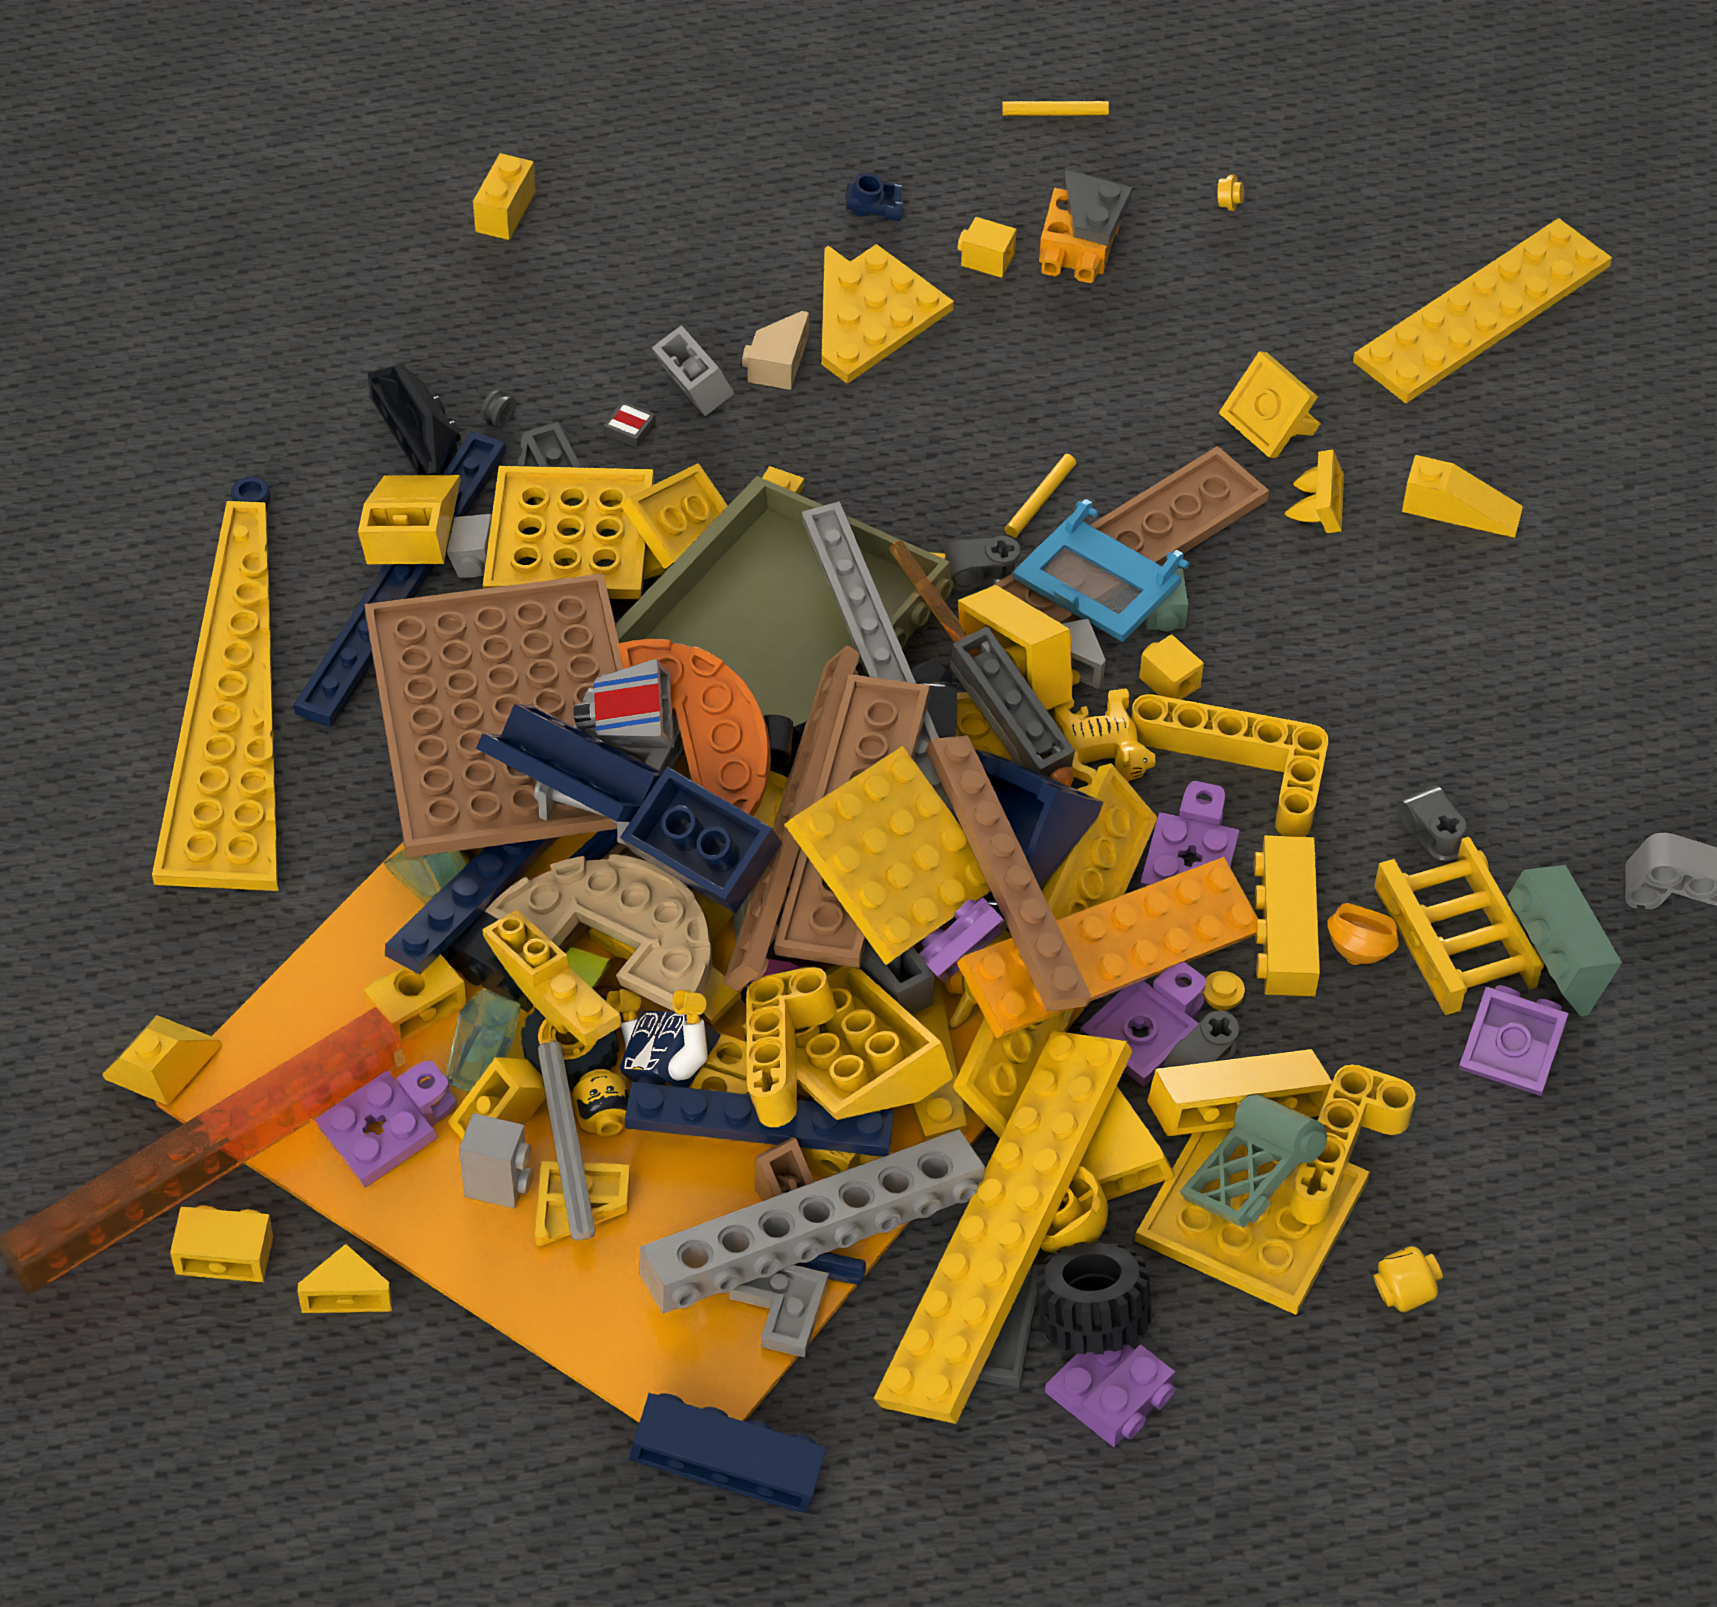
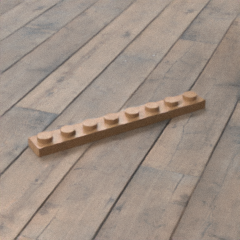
M969 736L930 739L926 749L928 756L1046 1011L1086 1007L1091 997L1090 992Z

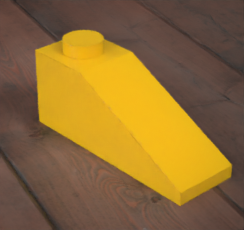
M1415 455L1407 481L1402 512L1515 538L1523 506L1453 463Z

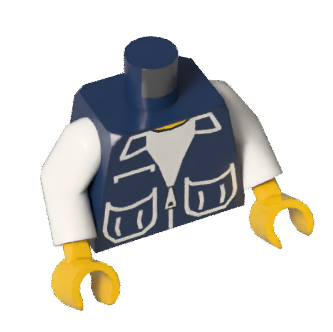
M620 989V991H610L607 995L606 1002L618 1013H622L624 1022H621V1030L626 1048L619 1066L621 1073L632 1082L689 1088L721 1036L707 1025L704 1020L699 1018V1015H702L706 1009L707 1002L705 997L700 993H693L691 990H677L673 994L672 999L675 1012L641 1011L638 1018H636L635 1012L639 1010L641 1005V996L629 989Z

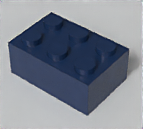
M666 767L620 836L634 854L735 914L782 844L770 826L669 767Z

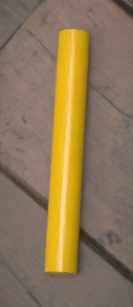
M1108 101L1002 102L1003 116H1108L1109 114Z
M1065 454L1007 524L1004 529L1006 534L1014 538L1018 537L1074 468L1076 460L1073 456Z

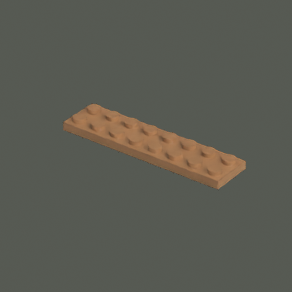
M1216 446L1095 521L1090 526L1163 567L1168 560L1166 556L1169 552L1173 553L1178 550L1184 554L1267 502L1269 490L1221 448ZM1064 548L1043 569V571L1102 605L1132 587L1130 584L1067 548ZM1012 573L992 585L1001 587L1061 624L1081 619L1079 616L1013 579Z
M848 675L813 804L901 746L906 749L914 760L930 699V685ZM801 848L774 943L775 955L860 968L867 939Z

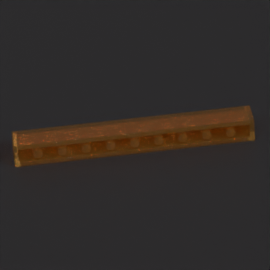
M374 1007L1 1235L0 1253L6 1266L27 1296L49 1284L321 1116L386 1070L390 1073L405 1064L399 1036L380 1011Z

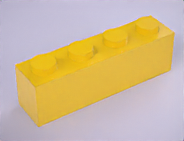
M1264 835L1262 852H1255L1253 868L1254 876L1261 877V885H1256L1254 906L1255 910H1262V919H1257L1255 941L1256 944H1263V953L1257 954L1256 976L1257 979H1264L1265 995L1315 997L1320 970L1314 837Z
M1312 1049L1155 1069L1147 1102L1168 1137L1234 1128L1235 1114L1238 1106L1247 1096L1252 1094L1262 1095L1308 1117H1317L1320 1115L1332 1080Z

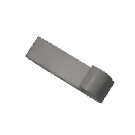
M1671 833L1651 835L1625 864L1626 903L1632 908H1637V905H1644L1645 909H1654L1661 905L1671 893H1676L1717 906V847Z

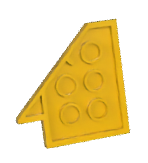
M877 244L852 261L847 260L830 246H827L824 253L822 365L848 384L953 311L954 301Z

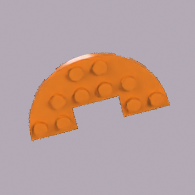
M641 639L619 643L618 649L623 669L657 659L670 671L672 715H677L692 781L754 817L766 790L771 752L769 733L764 715L746 683L724 661L696 646L693 648L683 644L672 643L671 640Z

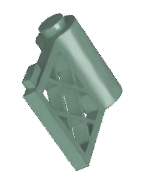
M1249 1095L1237 1108L1235 1127L1179 1192L1185 1200L1245 1228L1250 1221L1255 1223L1269 1207L1271 1202L1268 1199L1299 1162H1312L1322 1154L1327 1141L1325 1126L1313 1118L1262 1095ZM1240 1144L1248 1147V1156L1229 1162V1157ZM1274 1160L1279 1162L1271 1172L1258 1176L1259 1165ZM1249 1170V1179L1230 1185L1229 1175ZM1220 1178L1219 1189L1204 1194L1200 1193L1208 1182ZM1246 1193L1250 1194V1197L1238 1211L1231 1208L1230 1198Z

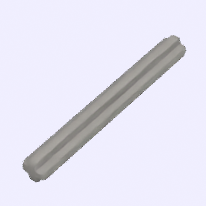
M557 1041L542 1043L538 1047L539 1060L571 1237L576 1241L591 1239L595 1235V1227L562 1047Z

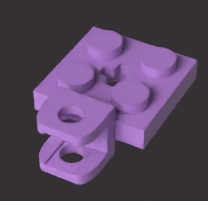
M1192 781L1184 792L1179 816L1159 812L1140 888L1225 857L1231 868L1239 838V830L1221 826L1225 802V792L1221 786ZM1207 794L1212 798V801L1198 799L1197 796ZM1193 853L1197 858L1201 859V862L1196 861L1192 864V867H1187L1184 865V859L1180 858V856Z
M1181 962L1166 969L1153 981V988L1145 981L1123 988L1080 1028V1034L1127 1041L1133 1052L1123 1072L1142 1087H1145L1153 1079L1155 1069L1163 1068L1164 1061L1173 1047L1199 1024L1194 1018L1201 1012L1204 1006L1202 993L1206 987V978L1187 963ZM1180 977H1186L1190 979L1191 985L1189 986L1185 983V981L1177 979ZM1134 1026L1137 1029H1141L1146 1026L1149 1028L1148 1036L1143 1038L1135 1037L1131 1028Z
M425 1061L415 1065L396 1078L397 1082L386 1070L315 1119L318 1128L365 1188L437 1139L438 1137L432 1126L449 1115L455 1108L457 1102L454 1095L449 1091L450 1084L434 1062ZM425 1077H432V1078L427 1079V1080L423 1081L422 1083H420V1081H421L423 1078H425ZM441 1099V1101L437 1105L432 1106ZM376 1121L384 1122L382 1124L384 1131L381 1134L376 1135L374 1132L365 1134L371 1123Z

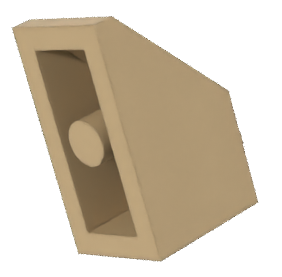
M800 311L756 331L752 345L745 346L742 357V367L747 368L749 383L792 389L809 338V312Z

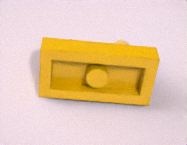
M1333 449L1318 452V466L1304 472L1293 483L1295 487L1304 492L1316 494L1300 500L1284 514L1297 521L1322 522L1326 533L1341 532L1344 473Z

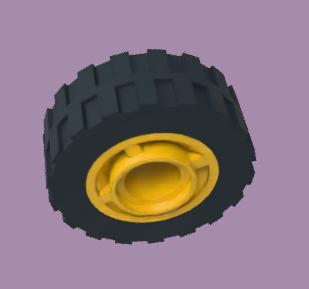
M536 1007L534 1008L535 1011L526 1018V1025L522 1027L521 1043L525 1059H528L542 1075L538 1047L542 1043L559 1042L562 1047L569 1091H573L580 1078L589 1071L606 1069L611 1072V1068L616 1065L618 1060L617 1052H619L616 1030L586 1047L570 1031L562 1035ZM568 1042H576L571 1045H564Z

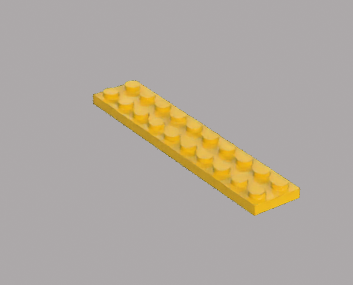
M1112 763L1098 767L1087 791L1088 795L1104 802L1098 819L1047 881L1042 890L1055 920L1124 895L1158 817ZM1074 1008L997 1039L984 1017L952 1088L999 1138H1001L1052 1031L1064 1032Z
M1052 1031L984 1170L983 1181L978 1183L977 1193L972 1195L874 1396V1400L880 1407L953 1424L957 1423L1133 1051L1127 1041Z

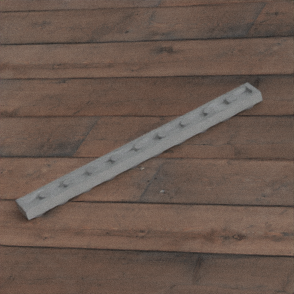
M840 501L803 511V524L854 648L860 653L859 660L867 677L916 683ZM926 710L914 762L956 818L953 807L926 751L930 739L939 738L928 710Z

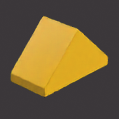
M347 1244L342 1246L298 1283V1296L302 1313L392 1312L389 1282Z

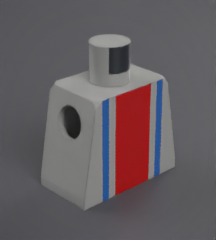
M655 659L598 677L594 681V702L575 704L574 720L577 728L596 727L597 736L603 742L613 747L674 748L670 671Z

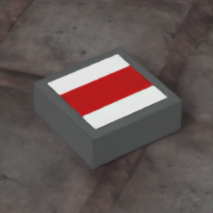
M622 401L603 425L604 435L637 448L656 424L655 414Z

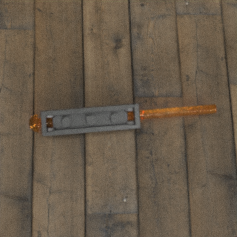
M899 540L893 543L889 548L890 552L954 642L950 668L1015 762L1071 786L1074 780L1071 766L1075 750L991 630L986 626L968 635L903 541Z

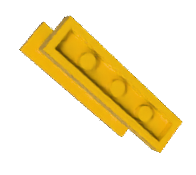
M1470 837L1462 838L1456 862L1408 876L1407 873H1402L1395 859L1379 863L1374 887L1391 918L1395 921L1398 931L1445 1015L1461 1011L1464 995L1467 993L1468 988L1512 974L1520 973L1529 990L1537 987L1541 970L1544 968V961L1536 947L1531 945L1489 872L1486 856L1481 850L1477 851ZM1464 876L1474 892L1473 894L1429 907L1423 904L1420 905L1413 894L1414 891ZM1483 908L1492 924L1491 926L1448 939H1443L1441 936L1438 937L1431 926V923ZM1499 940L1502 941L1510 955V958L1464 972L1460 969H1455L1449 958L1450 955Z

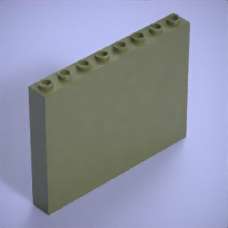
M756 476L615 624L619 643L641 639L671 640L672 643L683 644L693 648L694 646L699 647L724 661L730 669L742 678L757 700L763 715L775 714L788 717L793 721V726L806 722L825 663L846 645L855 650L802 520L803 511L824 505ZM846 516L896 637L903 649L913 632L918 627H922L938 604L946 601L953 589L950 561ZM858 659L855 670L858 671L859 676H866ZM770 766L771 771L785 777L790 775V772Z

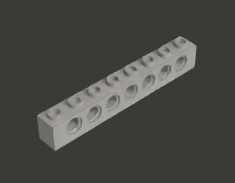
M960 1129L640 1246L639 1275L662 1314L677 1308H687L701 1299L717 1293L730 1292L737 1286L757 1278L770 1277L778 1270L794 1264L810 1262L820 1254L840 1247L852 1246L858 1240L877 1233L889 1232L898 1225L917 1218L929 1217L936 1211L951 1205L969 1202L972 1195L977 1193L978 1183L983 1181L985 1166Z

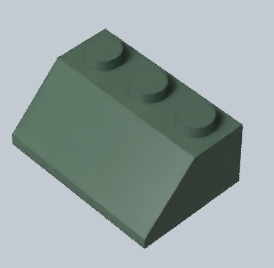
M1566 865L1525 869L1507 897L1562 995L1580 1016L1589 1015L1622 962Z

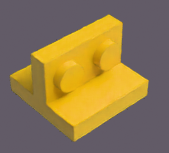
M1261 351L1258 352L1219 411L1221 416L1269 458H1277L1292 436L1295 437L1297 434L1313 436L1321 425L1308 413L1318 396L1271 355Z

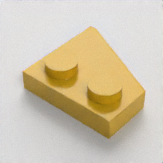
M541 1161L534 1236L535 1245L543 1246L571 1234L558 1161ZM583 1162L594 1225L626 1213L629 1198L630 1164Z

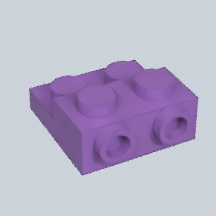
M984 898L977 903L973 899L967 901L954 913L957 921L945 931L939 927L921 942L925 949L919 953V956L944 983L960 970L957 962L963 956L985 948L1008 928L1003 918Z
M1498 985L1495 989L1486 987L1459 1065V1070L1542 1096L1569 1013L1561 1011L1562 1007L1550 1000L1537 999V1002H1532L1520 998L1521 994L1518 991L1506 986Z
M1141 1344L1135 1350L1129 1345H1124L1122 1350L1116 1352L1110 1350L1099 1355H1094L1093 1352H1086L1085 1355L1076 1354L1046 1383L1045 1393L1111 1446L1115 1447L1124 1437L1132 1439L1138 1434L1145 1424V1416L1154 1407L1160 1410L1170 1401L1175 1393V1387H1173L1175 1371Z

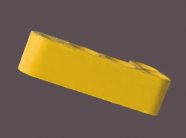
M806 967L766 975L758 981H753L747 988V1088L758 1118L764 1126L780 1127L786 1125L795 1117L797 1112L796 1029L826 1023L836 1014L837 1005L826 973L820 968Z
M1353 1064L1343 1066L1337 1071L1317 1120L1325 1126L1327 1132L1326 1147L1322 1154L1314 1161L1309 1163L1301 1162L1295 1177L1290 1210L1296 1220L1304 1224L1313 1225L1326 1219L1362 1126L1389 1135L1400 1134L1408 1128L1416 1095L1413 1087L1408 1082ZM1320 1160H1328L1330 1161V1163L1322 1162ZM1312 1186L1319 1189L1315 1195H1310Z

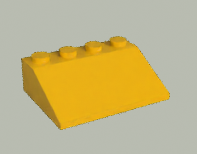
M835 964L824 971L837 1005V1011L833 1018L826 1023L796 1029L797 1083L836 1120L919 1102L954 1078L942 1042L860 968ZM746 1022L745 1024L742 1025V1028H743L744 1032L747 1034V1022Z

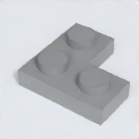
M792 1265L778 1270L770 1277L757 1278L737 1286L730 1291V1299L770 1309L761 1336V1347L805 1358L828 1285L829 1273Z

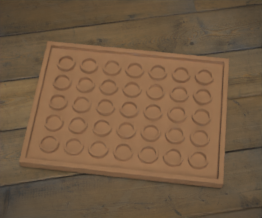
M604 573L364 604L406 858L617 829V824L613 823V820L609 817L560 802L556 803L547 820L540 819L539 802L534 799L537 780L476 749L482 733L502 734L514 704L533 705L574 726L575 704L583 703L587 690L589 688L594 689V681L601 677L602 674L607 675L623 669L618 649L619 640ZM632 756V757H634V758H636V759H638V760L644 762V759L639 758V757H636V756Z

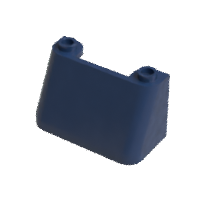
M975 749L1039 887L1042 889L1098 819L1104 802L1016 762Z

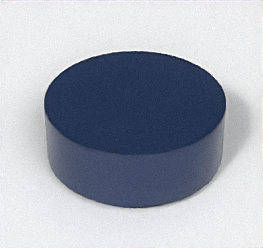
M245 477L238 480L232 486V501L265 503L266 507L271 501L269 485L261 478Z

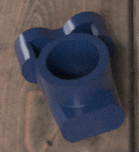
M860 174L856 177L854 183L847 184L845 193L846 209L852 210L858 216L875 214L883 216V219L900 221L903 210V202L901 201L902 184L884 182L883 185L882 180L874 174Z

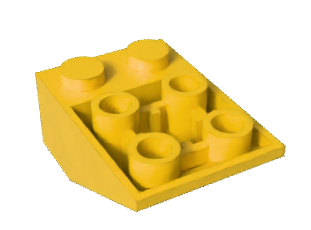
M460 475L383 476L364 503L358 529L366 563L444 564L461 480Z

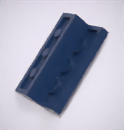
M514 704L502 734L482 733L476 747L477 750L616 822H630L663 773L533 705Z

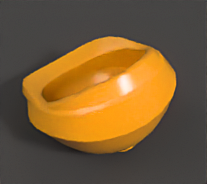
M1344 903L1327 921L1334 947L1352 965L1376 963L1389 956L1399 946L1396 923L1385 914L1354 904Z

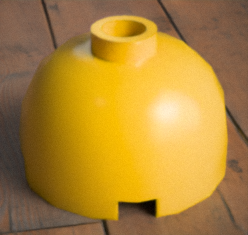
M1078 1166L1079 1170L1075 1172L1040 1246L1044 1251L1057 1254V1250L1065 1246L1072 1247L1082 1242L1093 1243V1241H1097L1106 1227L1108 1216L1106 1197L1097 1179L1084 1167Z

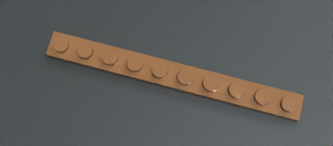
M848 645L827 661L823 668L773 826V830L782 844L754 885L725 976L724 984L736 991L742 989L752 980L758 981L765 973L769 964L766 954L769 946L777 936L779 925L776 922L779 913L785 907L788 896L787 887L789 880L793 877L800 848L784 824L814 802L848 675H858V671L855 668L860 653Z

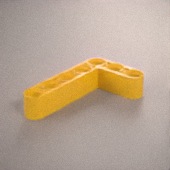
M1153 694L1142 695L1134 701L1131 719L1136 725L1138 742L1144 746L1284 772L1275 827L1282 836L1305 837L1309 834L1312 828L1328 746V735L1325 730L1313 724Z

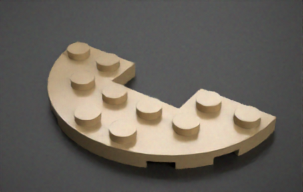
M609 855V859L586 861L584 856L566 859L551 864L552 870L530 881L527 877L522 878L505 890L485 910V912L498 920L515 910H519L558 947L580 921L637 949L617 973L616 977L619 984L674 1011L672 999L675 991L691 990L693 993L703 994L712 965V940L707 920L700 905L695 900L691 890L683 882L646 860L622 855Z

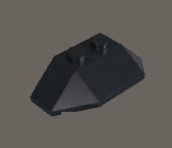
M401 364L367 373L370 398L417 475H442L458 451L457 442L461 441V436L455 421H448L446 418L445 409L438 395L432 396L426 384Z

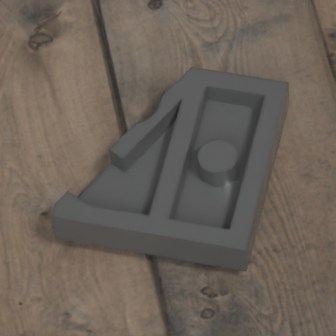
M1065 170L1063 185L1068 196L1067 205L1069 214L1072 217L1073 236L1109 246L1131 200L1132 187Z
M559 422L522 433L521 455L518 458L517 466L582 468ZM530 498L526 503L534 501V498Z

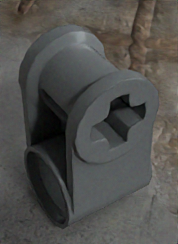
M997 536L975 540L961 539L948 544L944 548L943 554H945V560L950 561L953 590L967 592L974 589L989 588L1010 575L1017 568L1015 562L1020 556L1018 542L1008 536ZM999 547H1002L1001 557L998 553ZM1002 567L1006 569L1004 577H1002Z
M1433 785L1397 802V813L1401 823L1409 833L1414 835L1426 853L1434 861L1441 864L1456 862L1461 838L1466 833V821L1450 803L1444 791L1439 786Z
M1225 1011L1210 1012L1185 1038L1173 1047L1164 1061L1163 1068L1232 1059L1236 1052L1235 1040L1239 1035L1237 1019Z

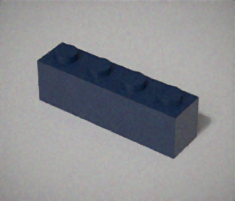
M649 1393L628 1460L787 1509L806 1513L814 1493L826 1447L817 1444L814 1439L806 1435L793 1434L789 1436L773 1431L769 1425L760 1421L751 1420L744 1422L728 1417L726 1412L718 1408L704 1407L701 1409L685 1404L681 1398L672 1394L661 1393L656 1395Z

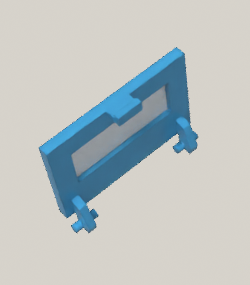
M1087 499L1082 502L1078 501L1074 513L1012 572L1013 579L1080 618H1089L1092 625L1124 642L1181 584V577L1174 572L1180 566L1187 569L1190 563L1183 559V553L1176 550L1173 553L1169 552L1166 559L1168 560L1162 567L1083 522L1088 515L1096 518L1099 512L1092 508L1091 501Z

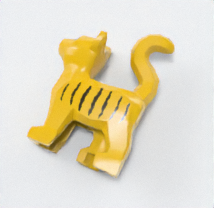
M1127 689L1109 691L1105 716L1088 717L1087 706L1080 707V710L1073 714L1070 711L1074 707L1073 698L1052 708L1054 722L1075 750L1070 775L1088 783L1087 786L1077 790L1087 794L1097 772L1095 769L1086 766V764L1115 758V768L1128 783L1130 780L1142 777L1147 769L1155 767V754L1138 742L1136 725L1126 712V709L1129 707V692Z

